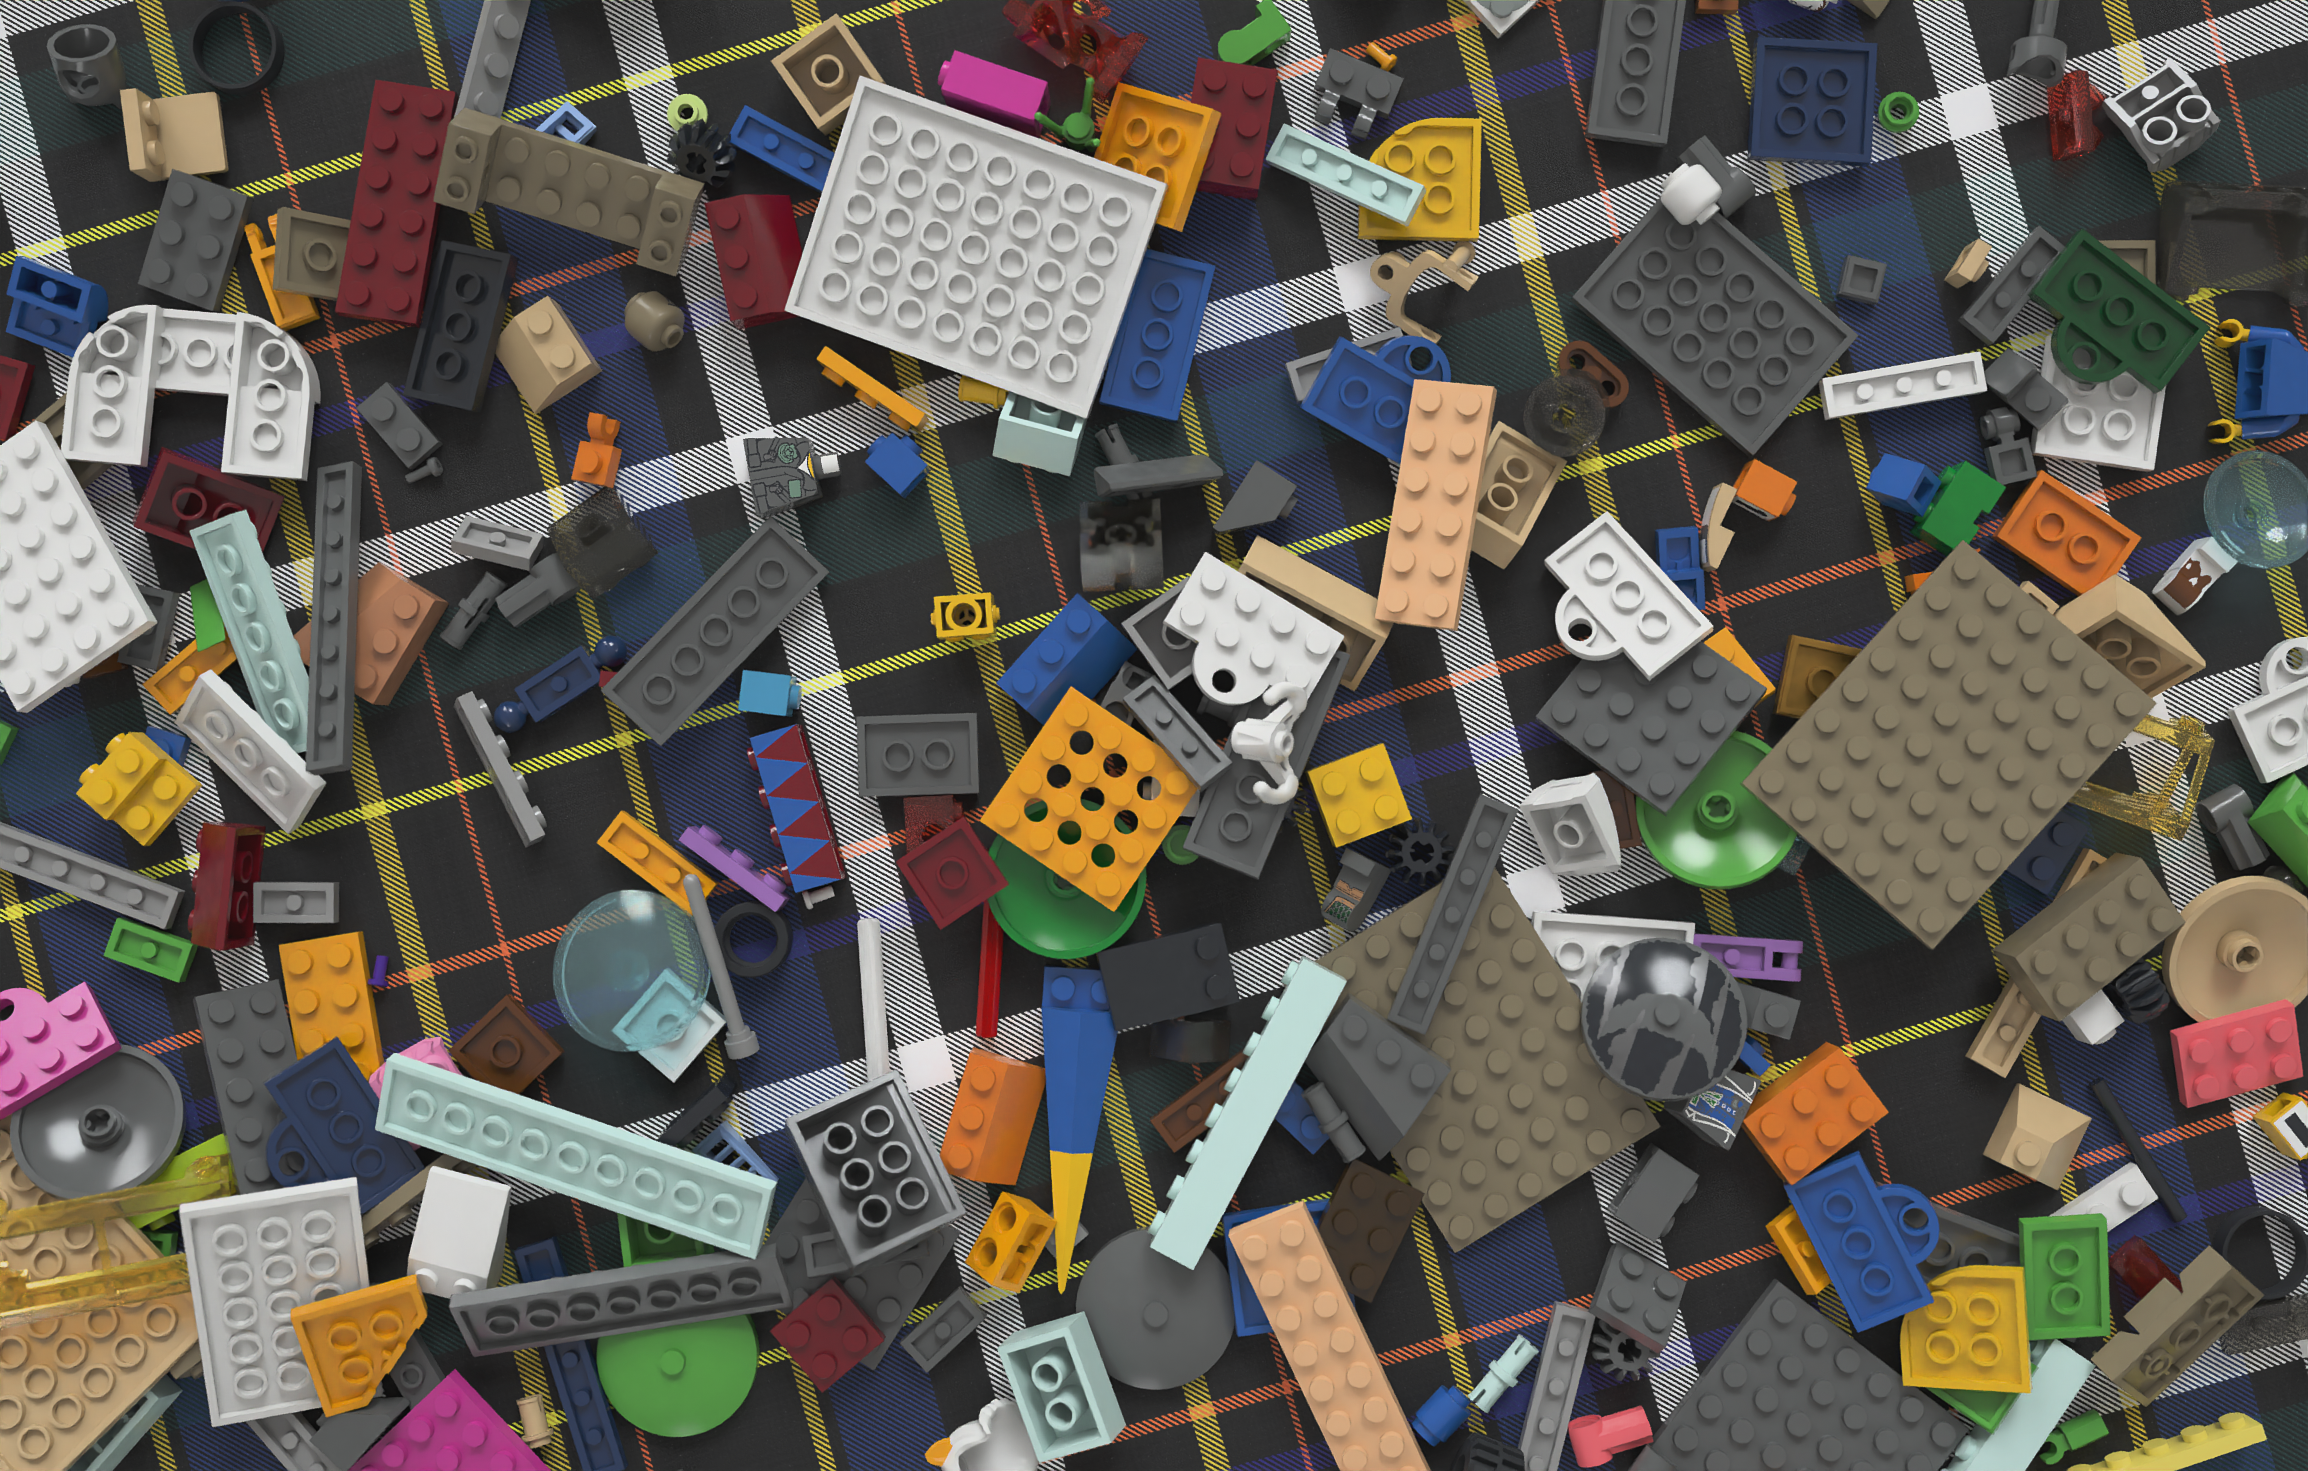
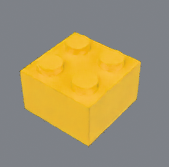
M1384 743L1305 771L1332 846L1336 848L1412 819Z

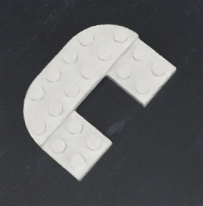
M140 305L125 308L109 315V321L103 324L94 334L88 332L81 341L72 359L68 376L61 452L66 460L147 467L155 390L228 396L221 472L232 475L307 481L314 405L320 404L321 401L320 383L309 354L286 331L265 319L247 313L237 312V315L164 309L158 305Z

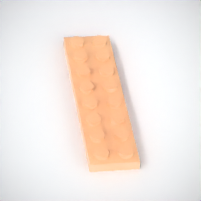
M1304 1200L1229 1229L1228 1236L1340 1471H1431Z

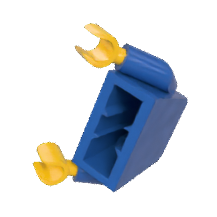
M2228 319L2222 322L2217 328L2230 330L2233 338L2217 337L2214 340L2217 346L2228 348L2238 340L2248 341L2240 343L2235 419L2241 420V424H2233L2228 419H2220L2209 423L2208 426H2223L2225 428V436L2222 439H2211L2208 441L2212 444H2222L2231 441L2234 436H2242V440L2279 436L2295 426L2300 419V415L2308 414V352L2304 350V346L2295 336L2286 329L2251 325L2250 329H2244L2242 324L2235 319Z

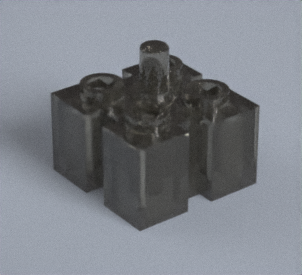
M1160 498L1128 500V506L1112 507V500L1080 502V562L1083 592L1115 591V584L1119 591H1128L1130 588L1131 590L1163 589Z

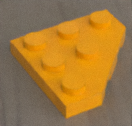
M417 1274L291 1309L290 1318L326 1418L367 1406L375 1395L376 1388L385 1374L390 1373L406 1349V1343L415 1329H419L426 1319L427 1305Z

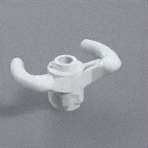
M1290 682L1273 685L1263 695V700L1268 705H1274L1282 698L1287 697L1288 700L1264 720L1247 718L1246 722H1238L1233 729L1231 737L1234 752L1242 754L1244 759L1259 761L1279 785L1277 789H1272L1264 781H1259L1253 787L1254 793L1263 802L1272 805L1282 804L1292 799L1296 795L1298 788V778L1289 765L1288 756L1292 752L1294 738L1291 733L1293 722L1306 709L1307 695L1304 689Z

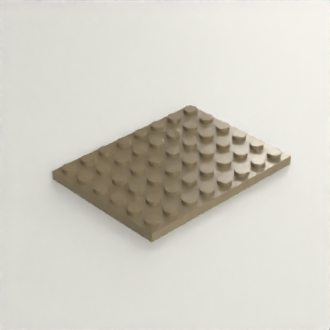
M1962 540L1740 785L1927 948L1934 949L2154 708L2157 702Z
M1494 868L1426 1035L1394 1023L1448 1061L1451 1067V1071L1408 1132L1390 1152L1411 1185L1425 1193L1422 1202L1455 1253L1661 1127L1643 1098L1619 1088L1595 1065L1582 1036L1580 1017L1582 1003L1496 868ZM1443 880L1314 960V962L1344 977L1347 981L1321 1031L1348 993H1351L1387 1019Z

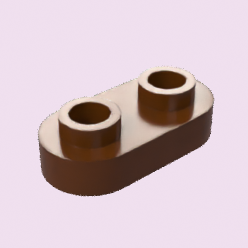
M1573 341L1568 343L1559 352L1556 360L1559 374L1595 407L1612 409L1625 400L1629 391V383L1626 376L1591 344L1585 341ZM1579 357L1583 363L1582 369H1573L1570 365V358ZM1601 383H1607L1612 387L1611 396L1601 394L1599 390Z

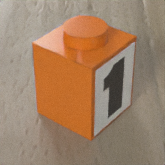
M1754 459L1746 463L1733 486L1737 491L1732 502L1767 521L1778 518L1780 514L1785 516L1791 509L1796 499V495L1792 491L1797 481Z

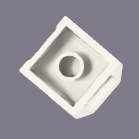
M1594 773L1556 781L1553 779L1534 789L1519 805L1552 874L1579 877L1616 872L1620 869L1621 854L1613 813L1600 778Z

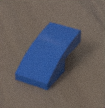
M1688 526L1655 530L1658 567L1698 610H1705L1704 570L1700 568L1698 528Z

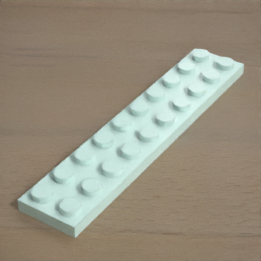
M397 1053L392 1054L386 1060L375 1130L756 1259L763 1244L777 1185L776 1181Z

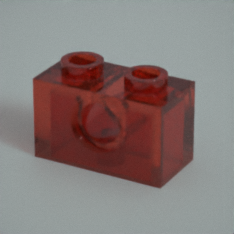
M955 795L904 798L907 854L927 841L926 831L931 825H940L946 829L964 817L963 803H956Z

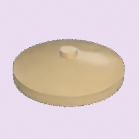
M2242 876L2211 886L2184 907L2180 915L2185 923L2166 937L2162 952V974L2166 988L2175 1003L2198 1022L2284 999L2296 1007L2308 995V899L2282 881L2263 876Z

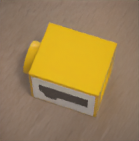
M2282 1092L2252 1117L2282 1155L2300 1161L2308 1159V1105L2302 1097Z

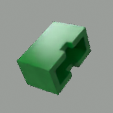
M1967 461L1952 467L1947 466L1937 478L1941 481V484L1923 517L1913 514L1912 517L1916 523L1910 530V533L1945 556H1948L1962 540L1969 545L1980 528L1973 524L1974 521L1980 516L1981 512L1988 515L2006 489L2004 485Z

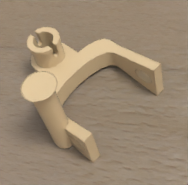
M1468 241L1457 242L1448 259L1433 250H1426L1419 254L1411 264L1398 252H1389L1379 256L1370 268V276L1378 287L1391 294L1385 310L1387 319L1396 326L1401 327L1410 336L1423 337L1437 345L1442 337L1441 335L1405 315L1404 304L1407 295L1418 276L1430 267L1437 268L1458 285L1469 291L1479 277L1462 268V266L1474 259L1476 255L1474 246ZM1387 265L1392 268L1393 272L1387 268Z

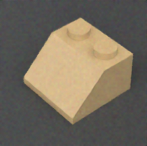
M548 295L515 316L499 336L495 354L535 414L602 372V369L561 306Z

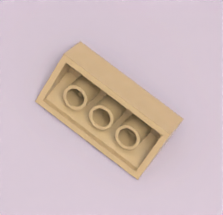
M1257 535L1238 572L1345 636L1337 650L1350 654V660L1340 684L1355 691L1387 639L1393 623L1375 619L1378 599Z

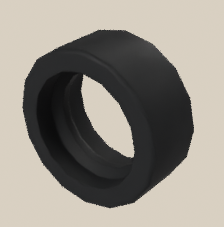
M752 900L733 906L721 916L715 926V932L726 968L740 977L756 978L773 972L785 962L792 949L793 933L789 920L781 910L775 912L761 901ZM750 915L761 916L768 920L774 927L777 936L776 947L772 954L764 961L756 963L746 962L737 957L730 944V933L735 923L741 918Z

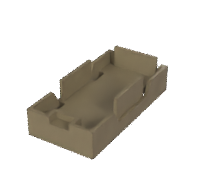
M2208 1246L2179 1274L2183 1293L2167 1278H2163L2124 1316L2140 1333L2139 1335L2119 1331L2098 1352L2095 1350L2092 1352L2094 1356L2091 1360L2114 1384L2145 1407L2156 1399L2264 1296L2259 1289L2211 1246Z

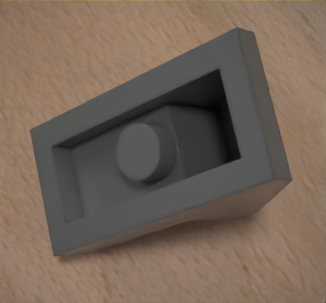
M2009 348L1984 371L1986 386L2012 409L2016 410L2038 432L2069 402L2066 396L2038 373L2037 367L2033 363Z

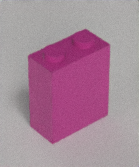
M954 50L951 62L944 61L939 73L938 85L942 86L941 95L944 96L946 106L1040 138L1043 125L1035 119L1034 114L1036 112H1040L1045 116L1048 114L1051 106L1048 82Z

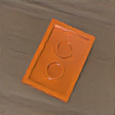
M2043 470L2036 472L2037 477L2031 478L1992 538L2079 597L2109 577L2117 574L2142 537Z

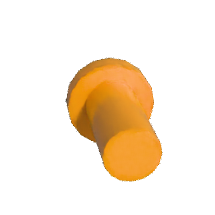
M1374 42L1370 43L1366 48V52L1381 64L1380 69L1389 72L1397 62V57L1394 54L1389 56Z

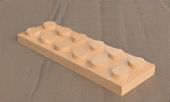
M1414 379L1375 619L1378 621L1458 631L1497 394L1494 386Z

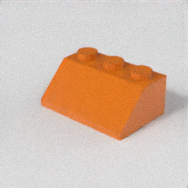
M972 1048L939 1155L948 1174L977 1182L1016 1185L1046 1084L1045 1068L979 1048Z

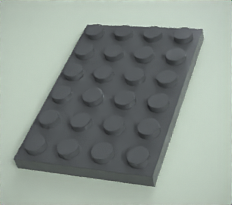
M1661 197L1570 299L1571 302L1748 457L1753 456L1859 336L1719 212L1715 213L1702 225L1697 220L1688 225H1681L1662 204Z

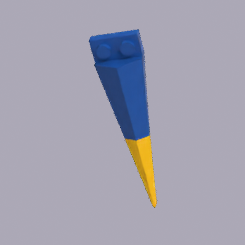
M1045 965L1041 1009L1054 1220L1057 1221L1055 1225L1058 1290L1062 1294L1066 1287L1118 1031L1114 1030L1099 968Z

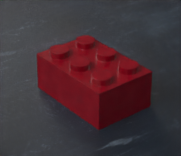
M1198 57L1191 103L1214 109L1220 112L1221 116L1196 191L1257 201L1278 70Z

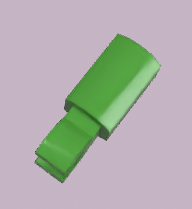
M2091 1409L2056 1425V1430L2052 1431L2045 1440V1442L2049 1441L2051 1443V1448L2049 1451L2039 1455L2041 1460L2046 1464L2057 1463L2063 1457L2065 1451L2073 1452L2107 1436L2109 1432L2102 1417L2095 1409Z

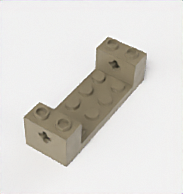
M464 108L448 125L433 202L475 214L483 203L487 201L638 248L640 250L636 262L637 265L677 276L687 256L705 183Z

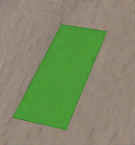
M207 579L190 587L198 652L225 640L223 620Z

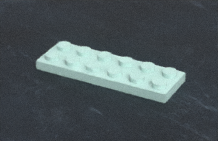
M247 510L230 514L190 530L189 532L257 713L278 736L288 742L296 753L306 751L309 677L300 656V646L293 637L287 621L286 608L277 594L272 580L271 568L264 559L257 540V530L250 521Z

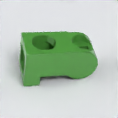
M1263 0L1256 5L1255 17L1257 19L1241 30L1226 32L1220 38L1218 43L1219 61L1253 66L1290 41L1292 29L1272 0Z

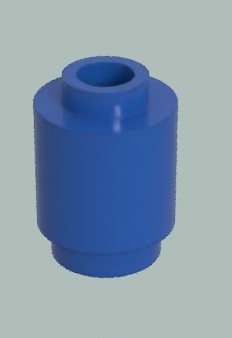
M1441 1385L1415 1413L1417 1418L1411 1424L1429 1444L1435 1447L1440 1441L1445 1443L1471 1415L1467 1408L1471 1402L1456 1386L1453 1385L1448 1389Z

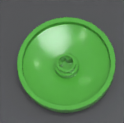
M1735 731L1666 817L1641 798L1636 797V816L1641 839L1647 851L1665 871L1677 879L1697 887L1718 890L1733 889L1762 879L1785 859L1795 842L1797 833L1740 785L1770 752L1772 748L1751 735Z
M750 1314L599 1337L597 1346L599 1378L605 1394L615 1409L625 1419L642 1430L667 1437L697 1435L711 1430L727 1420L740 1407L751 1390L757 1375L760 1357L758 1334Z

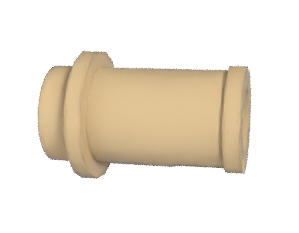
M542 1393L516 1400L524 1430V1436L521 1439L526 1442L530 1449L551 1443L550 1435L554 1433L553 1428L548 1427Z

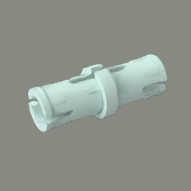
M1519 1334L1498 1361L1493 1360L1489 1364L1491 1370L1475 1389L1468 1394V1397L1473 1402L1476 1401V1405L1481 1410L1488 1413L1509 1386L1514 1387L1518 1383L1516 1377L1531 1359L1539 1353V1350L1535 1346H1531V1343Z

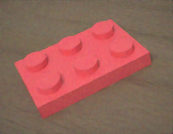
M2286 999L2170 1030L2179 1099L2187 1108L2304 1077L2295 1007Z

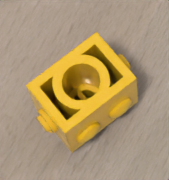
M991 592L934 597L935 610L931 613V624L936 628L937 638L948 642H959L964 640V638L985 640L990 638V636H997L996 623L997 620H1000V610L994 605V596ZM969 611L974 613L975 619L969 616ZM964 612L965 617L960 619L961 614ZM967 620L972 622L970 625H963Z

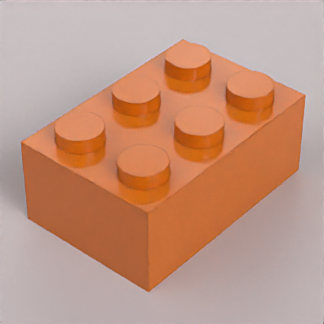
M1825 1042L1755 1095L1741 1127L1779 1178L1792 1186L1889 1112L1842 1049Z

